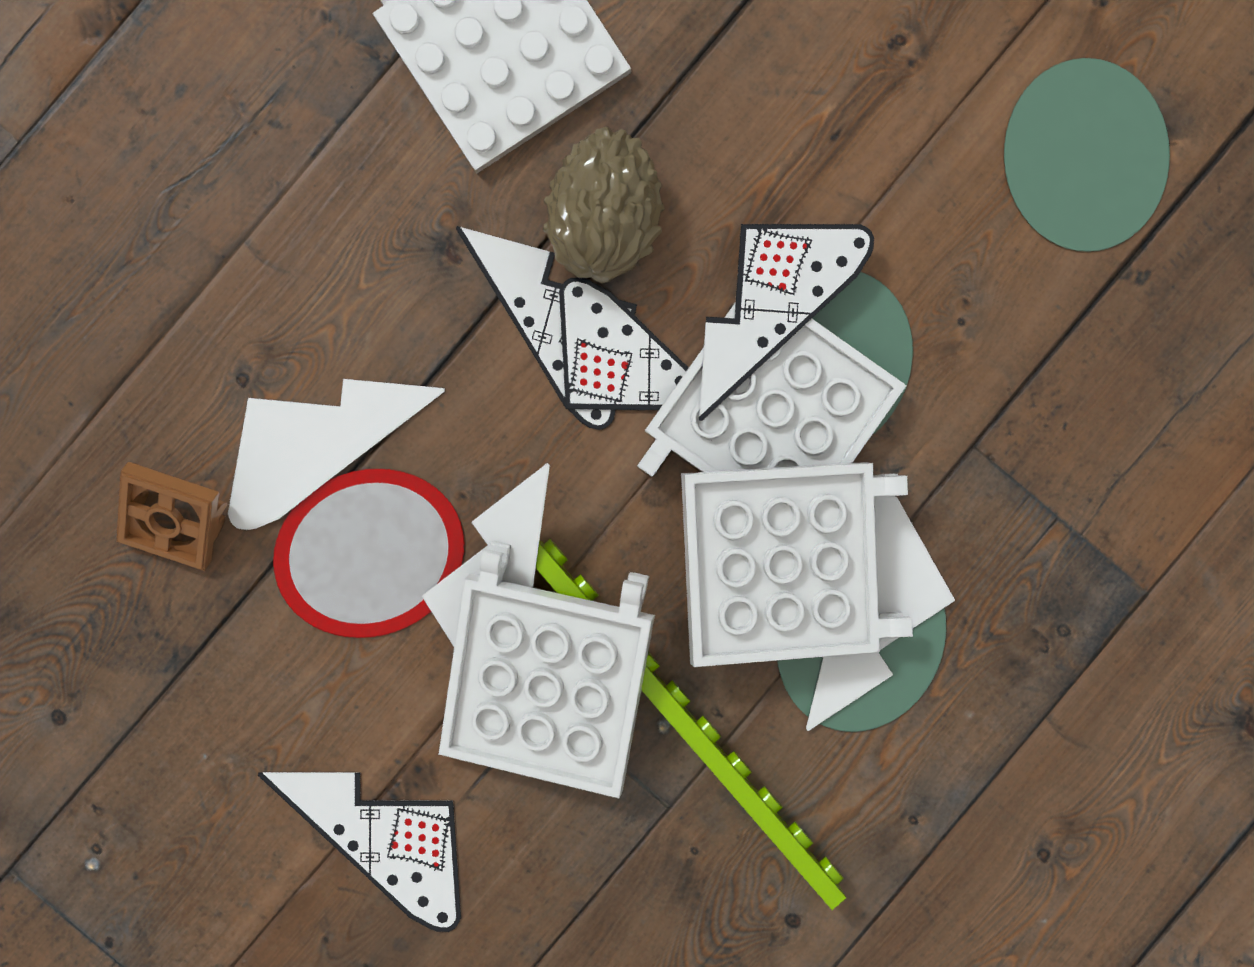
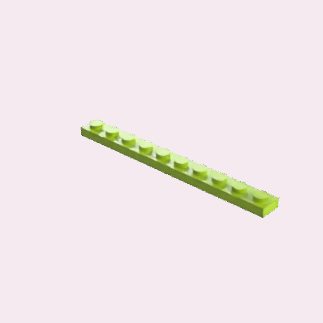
M551 539L546 543L539 540L536 569L557 593L590 601L599 596L581 574L574 579L564 568L563 564L568 559ZM648 651L642 692L830 909L836 908L846 899L839 885L844 879L841 873L826 856L819 862L808 848L813 842L805 831L795 821L788 826L778 815V812L783 808L778 800L765 786L758 791L746 778L752 773L750 768L735 751L728 756L716 743L721 738V735L705 716L696 720L685 706L691 702L690 699L673 680L667 685L655 673V670L660 665Z

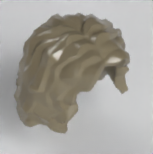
M609 127L596 129L594 134L592 133L579 143L573 144L571 154L562 160L563 166L556 172L554 179L550 181L551 194L544 199V204L548 207L549 220L544 223L543 232L547 233L553 246L556 261L578 278L592 277L600 283L610 282L615 277L632 270L639 259L654 251L652 243L662 233V228L658 224L660 213L664 211L665 207L659 193L662 184L657 178V171L654 170V162L650 159L647 150L641 147L642 141L640 138H632L623 129L617 130L615 133Z

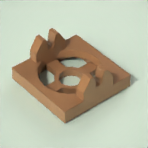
M128 462L120 472L116 542L205 571L212 560L213 542L218 537L226 516L222 514L227 507V502L218 500V491ZM149 490L159 493L158 503L151 507L144 505L149 495ZM175 499L189 503L199 517L200 523L183 518L182 514L175 508ZM161 512L170 516L175 522L176 528L167 529L160 526L154 519L153 513ZM179 533L196 538L185 542L172 540Z

